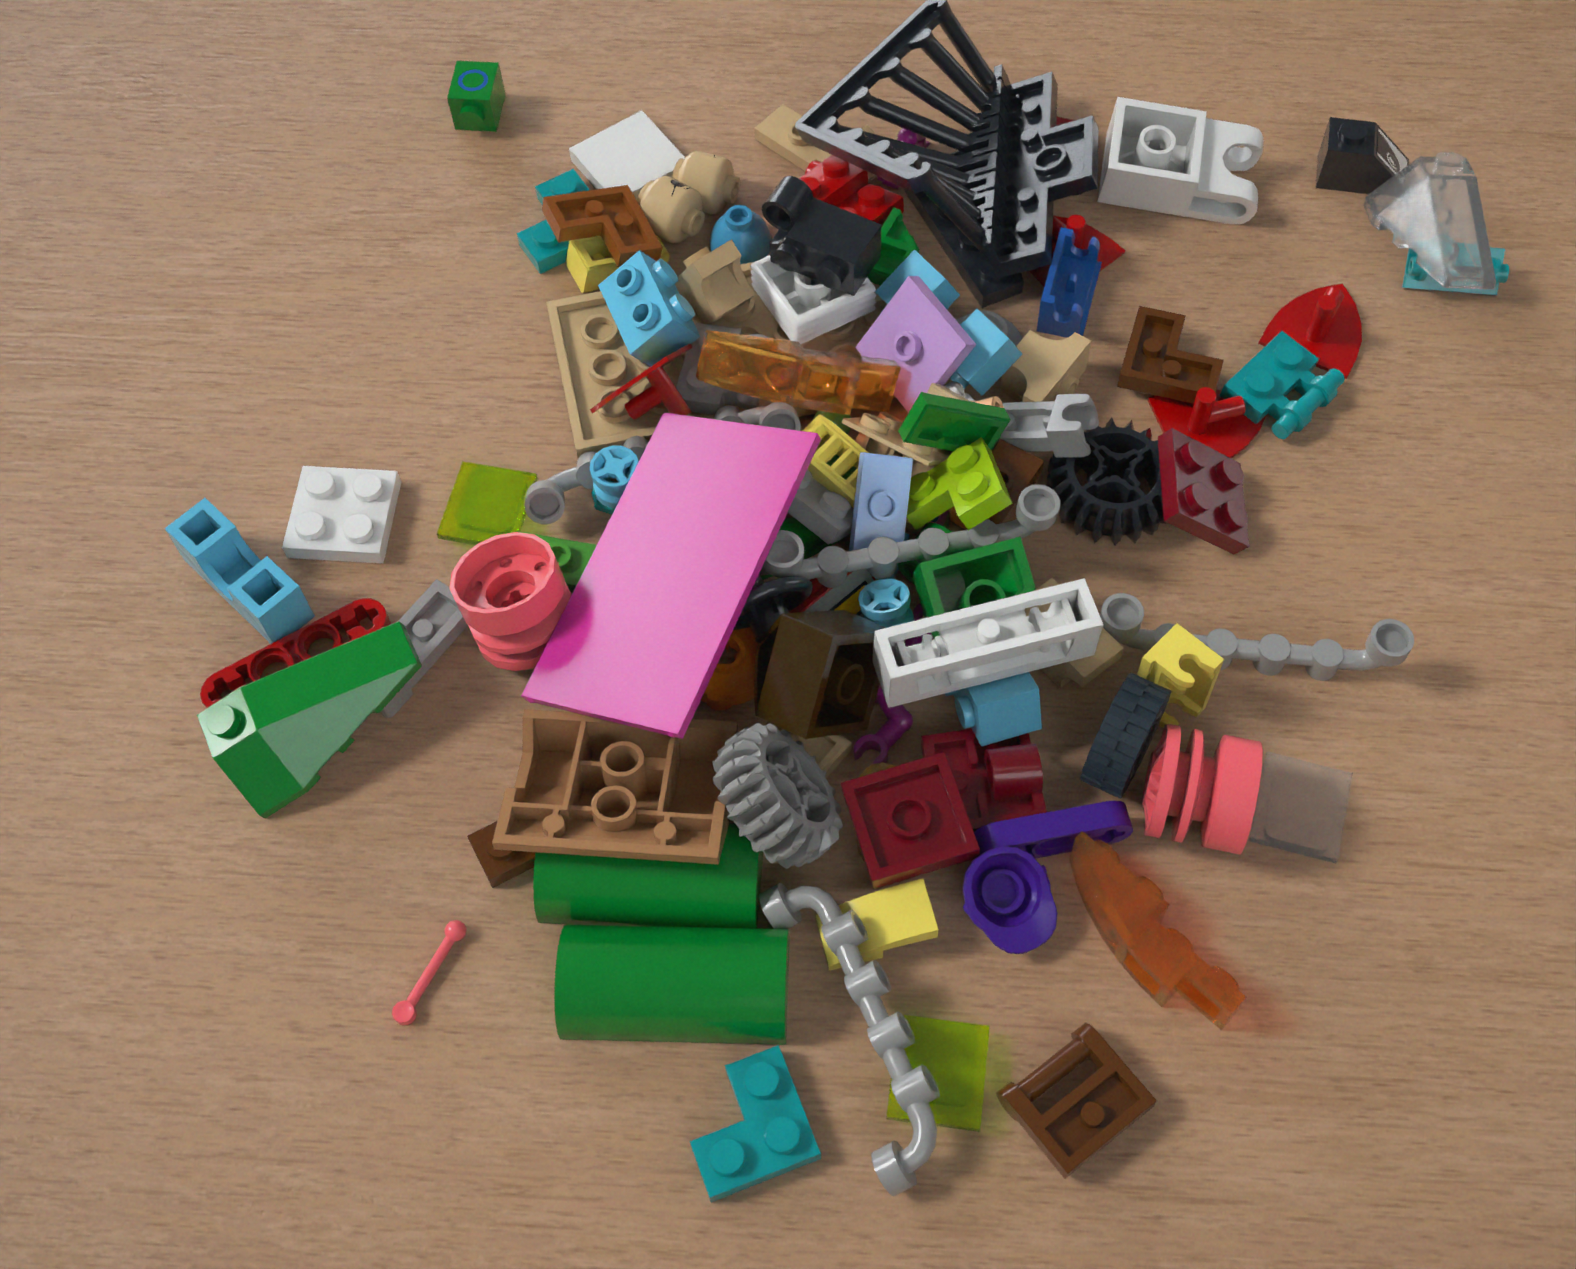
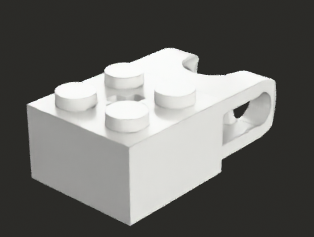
M1117 97L1107 130L1098 202L1226 224H1244L1257 212L1258 191L1253 182L1232 175L1230 171H1247L1257 163L1263 152V135L1259 129L1249 125L1206 118V111Z

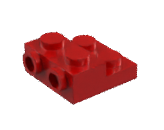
M831 155L822 162L818 160L812 161L808 165L805 174L799 178L810 187L814 198L879 223L882 226L893 208L900 209L901 213H904L903 196L868 183V171L836 156Z

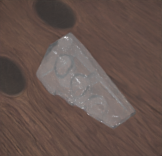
M1440 152L1436 154V157L1420 156L1365 197L1363 206L1371 225L1378 231L1387 230L1388 228L1394 233L1392 243L1399 249L1409 247L1418 254L1416 264L1444 288L1494 290L1496 278L1477 177L1467 158L1452 152Z

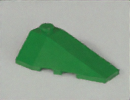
M398 621L241 686L197 714L212 758L258 815L267 818L310 791L321 778L318 771L337 750L341 753L347 750L355 741L351 735L371 713H380L422 667V664L404 624Z

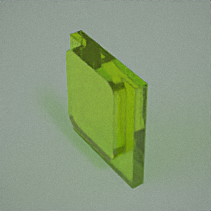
M462 461L437 531L438 539L476 545L496 535L521 532L526 517V491L533 483L538 481L537 474Z
M903 1015L915 1037V1043L904 1049L911 1066L915 1069L922 1064L925 1065L934 1077L940 1092L938 1098L929 1102L936 1126L980 1132L990 1026ZM890 1081L886 1119L911 1123L908 1114L897 1102Z

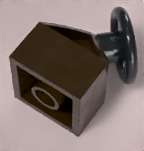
M803 576L783 577L753 587L733 630L750 627L758 643L754 677L755 716L805 740L867 730L880 686L873 664L874 631L886 627L846 610L790 613L789 611L801 605L812 593V582Z

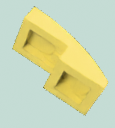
M924 878L888 887L838 905L842 914L853 910L859 916L867 931L868 940L857 946L864 962L883 958V950L938 937L939 929ZM817 914L815 915L828 969L830 971L842 968L837 956L831 951L824 939L821 929L823 924Z

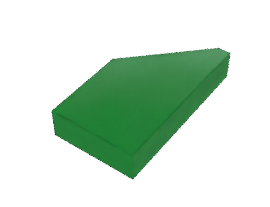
M893 208L881 228V257L867 276L872 283L880 286L914 249L919 253L914 237L909 234L903 222V215L900 209Z

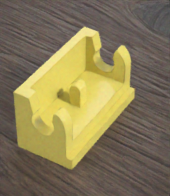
M1176 623L1142 657L1137 675L1171 690L1168 703H1176L1184 712L1197 717L1206 708L1224 659ZM1164 711L1159 726L1162 728L1166 724L1178 726V721Z

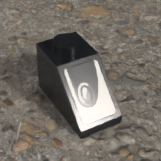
M1330 117L1317 158L1316 188L1406 199L1409 181V159L1376 122Z

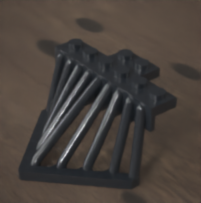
M947 0L925 1L795 123V128L804 142L912 193L923 191L990 261L998 278L1050 265L1052 262L1054 201L1098 189L1099 128L1094 116L1091 115L1056 126L1058 84L1053 72L1013 84L1010 83L1002 64L995 66L993 73L952 12ZM940 25L978 83L933 36L932 30L936 26ZM921 48L981 113H975L902 65L900 60L911 50ZM889 77L894 83L973 133L965 134L872 96L869 89L880 79ZM859 107L869 115L956 149L964 154L955 156L869 133L861 128L843 126L839 124L837 119L847 110Z

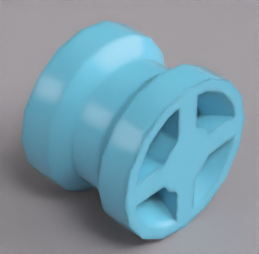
M613 445L605 447L598 451L590 462V474L596 498L609 508H616L639 462L637 455L629 448ZM611 478H616V479L618 480V482H617V483L611 482L610 479H611Z
M880 579L869 583L860 591L858 601L865 619L886 628L915 621L913 612L909 608L911 602L910 592L902 581Z

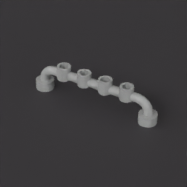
M776 402L768 406H760L742 412L734 406H723L714 415L716 420L801 430L796 410L791 405L783 402ZM633 436L628 438L623 446L631 449L637 455L638 460H640L649 442L643 437ZM585 452L578 458L577 467L557 473L547 480L533 483L527 489L525 495V511L528 517L539 524L554 523L564 513L565 491L579 486L593 489L590 462L597 452Z
M1031 485L1021 492L1016 506L1017 519L1010 522L995 524L987 519L969 531L962 530L945 533L938 528H928L919 535L918 539L895 542L888 537H878L871 541L868 548L846 552L840 547L828 546L819 552L818 557L804 559V544L800 537L793 532L780 530L763 567L769 574L779 578L788 576H803L808 579L817 578L823 586L828 588L841 586L847 578V572L867 569L873 577L884 579L895 573L897 563L912 560L922 563L945 557L947 554L967 551L1019 536L1023 539L1035 531L1046 530L1057 519L1060 499L1057 493L1048 486Z
M1117 593L1109 596L1104 601L1100 613L1103 628L1114 639L1123 645L1141 650H1150L1175 625L1166 623L1157 627L1156 630L1140 629L1144 617V608L1136 597L1126 593ZM1385 619L1377 622L1366 639V649L1364 650L1343 649L1339 643L1331 639H1321L1313 646L1290 644L1285 637L1279 634L1265 635L1260 641L1239 639L1231 631L1222 628L1215 629L1208 635L1192 634L1224 659L1220 670L1229 667L1233 659L1251 660L1260 673L1268 676L1280 673L1285 664L1305 666L1307 673L1312 678L1319 681L1333 678L1338 669L1364 671L1380 666H1397L1406 660L1414 645V635L1411 629L1403 622L1395 619Z
M778 883L759 894V901L765 916L774 929H790L802 921L801 909L811 908L817 912L823 924L821 929L824 939L831 951L837 956L845 973L844 982L853 1001L860 1007L866 1020L869 1040L877 1054L883 1059L891 1076V1087L894 1096L901 1108L908 1114L912 1123L913 1139L905 1149L898 1142L892 1141L871 1154L872 1163L880 1182L890 1195L896 1196L917 1184L915 1171L928 1161L935 1148L937 1127L929 1102L940 1096L938 1086L925 1065L922 1064L915 1069L911 1066L904 1049L915 1043L913 1031L902 1013L898 1011L889 1016L880 996L891 991V984L884 969L876 960L865 964L857 946L868 940V934L859 916L853 910L842 914L840 907L833 897L819 887L800 886L788 890L783 884Z

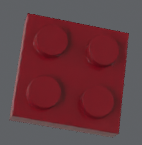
M1173 428L1158 436L1164 521L1233 555L1248 548V515L1245 508L1244 474L1241 469V463Z
M945 752L840 783L873 889L966 862L980 855L979 845Z

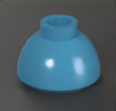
M744 205L730 207L713 226L710 235L711 251L732 239L742 255L740 264L756 262L766 257L770 252L772 237L769 227L762 217Z

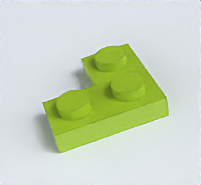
M982 437L970 445L957 448L950 454L948 459L939 465H936L927 472L918 473L911 478L907 519L915 530L955 507L959 519L969 531L1013 504L992 451Z

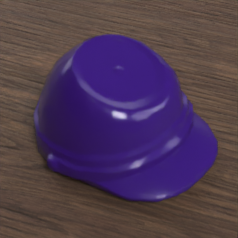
M999 846L984 851L973 859L965 872L962 889L965 902L963 910L968 914L973 924L981 929L996 947L1007 953H1027L1046 943L1056 929L1058 914L1051 893L1046 867L1040 865L1031 854L1017 847Z

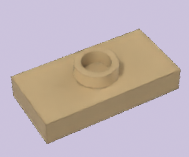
M782 104L754 128L755 140L806 171L812 161L818 160L822 162L831 156V154L802 140L795 128V123L802 115Z

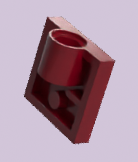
M972 729L921 736L923 758L945 752L974 832L990 823L1047 812L1042 792L1043 771L1041 759L1036 744L1031 743L1029 733L982 747Z

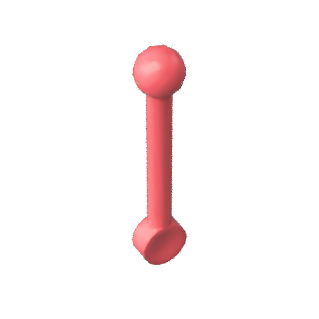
M453 920L446 925V937L406 1001L398 1002L393 1007L392 1016L400 1025H409L416 1019V1004L454 943L461 941L465 937L466 926L462 921Z

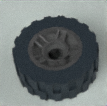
M1131 672L1128 674L1097 732L1082 769L1081 781L1119 799L1123 797L1158 728L1170 699L1171 690Z

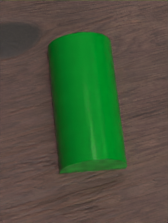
M729 823L719 864L535 852L533 875L535 915L538 923L757 928L764 852H755L752 849L750 840L746 836H739V828L735 823Z
M565 924L559 939L555 968L554 1008L558 1036L563 1040L786 1045L789 929Z

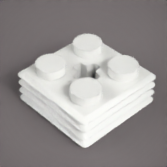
M770 255L750 265L752 269V287L791 342L796 346L862 317L876 308L874 305L876 303L874 299L876 297L874 293L876 288L868 277L856 294L852 296L838 289L827 288L820 282L797 272L786 271L779 265L772 263Z

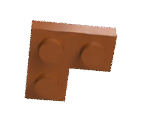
M628 185L544 197L542 212L558 242L601 236L618 268L639 250L655 261L661 258L663 247Z

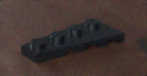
M956 151V152L951 153V155H955V156L964 154L963 152H960V151ZM904 189L981 308L1023 292L1024 279L1021 272L998 278L990 261L923 191L912 193Z

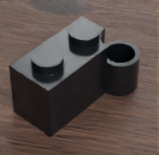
M785 176L781 179L762 205V213L765 219L773 227L779 229L770 241V260L786 271L797 272L820 282L827 288L838 289L854 296L881 257V224L814 198L810 187L797 177Z

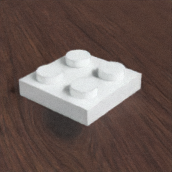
M303 466L282 546L286 557L383 564L401 486L398 471Z

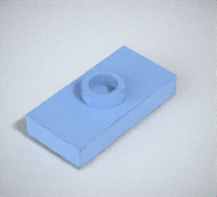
M866 452L860 453L849 551L868 548L871 541L878 537H888L895 542L904 541L913 458Z

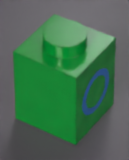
M456 61L447 96L455 130L497 132L506 96L499 63Z

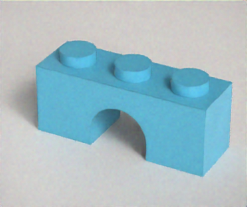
M915 249L875 291L888 304L908 276H919L946 309L960 296L946 278ZM976 309L960 324L976 343V346L950 379L953 382L962 384L964 389L970 384L983 396L1020 358L1022 352L979 309Z
M203 498L165 528L184 561L270 644L299 630L315 617L299 585L268 556L260 560L243 540L236 526L206 498Z

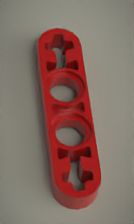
M372 598L355 600L215 672L205 680L201 687L200 697L202 703L207 709L222 699L221 693L225 690L235 691L239 687L246 685L245 679L249 677L252 682L261 679L263 670L272 663L282 662L287 664V667L311 658L312 656L308 655V648L318 639L328 638L333 640V648L345 644L339 633V630L343 628L350 641L391 625L385 607L379 601ZM368 617L374 626L371 629L365 630L361 626L360 621Z

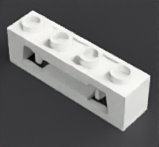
M1085 578L876 630L874 631L873 664L887 706L890 708L1095 655L1101 635L1103 622ZM1051 603L1046 612L1041 613L1037 605ZM1033 607L1030 609L1029 616L1026 617L1025 609ZM938 631L940 636H936L934 640H932V635L926 634ZM923 635L922 643L908 647L905 646V639Z

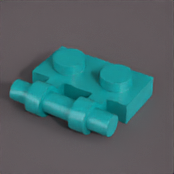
M1281 331L1224 384L1219 396L1227 399L1240 395L1245 403V413L1243 415L1257 424L1269 414L1277 420L1272 425L1274 435L1279 439H1286L1292 432H1300L1310 423L1312 413L1318 407H1326L1337 396V389L1344 383L1345 378L1343 373L1335 368L1330 369L1324 376H1315L1311 372L1319 358L1285 332ZM1293 389L1302 395L1298 401H1290L1286 396Z

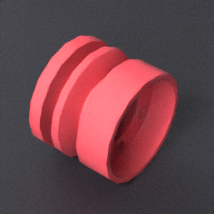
M521 532L496 535L476 544L458 561L451 573L449 587L484 659L497 668L511 671L534 669L572 596L549 543L534 534Z
M1166 724L1158 745L1151 753L1142 796L1145 815L1144 836L1160 838L1167 815L1173 816L1172 841L1182 843L1192 820L1201 822L1202 847L1241 855L1251 830L1256 809L1262 771V743L1260 741L1224 735L1217 745L1214 756L1207 757L1204 756L1203 730H1192L1186 751L1182 752L1180 751L1181 726Z

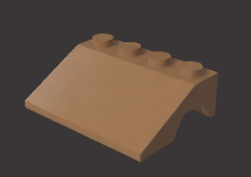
M524 709L523 753L515 786L505 788L492 841L493 848L495 850L719 864L730 820L727 819L729 812L726 806L718 800L721 790L714 785L712 779L717 774L714 771L712 762L718 757L717 751L725 745V742L738 733V722L692 719L683 739L574 712Z

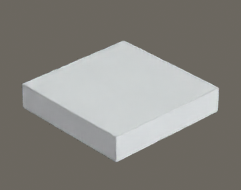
M642 110L569 148L571 161L595 189L628 185L636 200L639 192L647 182L655 181L662 176L672 177L677 161L680 158L685 159L682 153Z

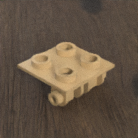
M880 412L879 416L863 413L862 417L843 418L842 424L859 432L855 441L868 453L913 458L911 478L918 473L929 471L948 459L951 452L944 449L903 442L898 430L904 420L886 412Z

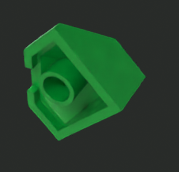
M1021 536L919 563L912 573L925 618L1032 592L1036 587ZM938 631L931 632L933 638L940 636Z

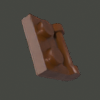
M1086 1022L1071 1033V1042L1017 1084L1009 1082L996 1093L999 1102L1006 1112L1019 1122L1064 1179L1069 1177L1152 1109L1157 1102L1097 1030ZM1086 1059L1093 1061L1099 1069L1041 1115L1032 1102Z

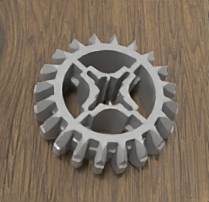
M756 723L752 727H746L729 738L725 745L717 751L718 757L712 762L714 771L717 774L712 779L714 785L721 790L718 800L726 806L729 812L727 819L733 820L739 828V836H746L751 842L752 849L755 852L763 851L770 863L778 861L786 869L793 865L799 868L805 863L810 864L824 855L826 851L831 849V845L839 840L838 831L843 825L838 815L842 811L841 806L833 797L836 790L826 780L825 775L827 772L822 771L817 765L816 756H810L805 751L803 742L793 741L788 731L784 729L779 731L771 723L765 726Z

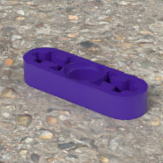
M1114 800L998 821L980 827L974 834L980 848V854L999 846L1017 847L1037 859L1114 844L1129 837L1133 833V827L1126 804L1122 801Z

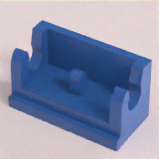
M1060 228L1040 302L1037 332L1066 338L1075 332L1082 336L1084 335L1102 262L1098 261L1100 243L1096 237L1091 238L1088 249H1079L1073 245L1075 241L1074 230Z

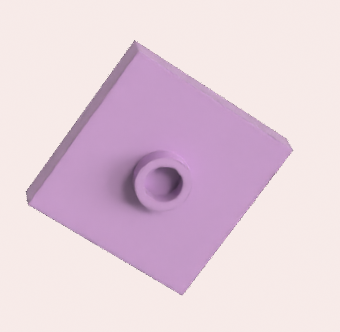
M908 276L855 348L909 413L921 392L927 393L931 383L945 385L976 346V343L919 276Z

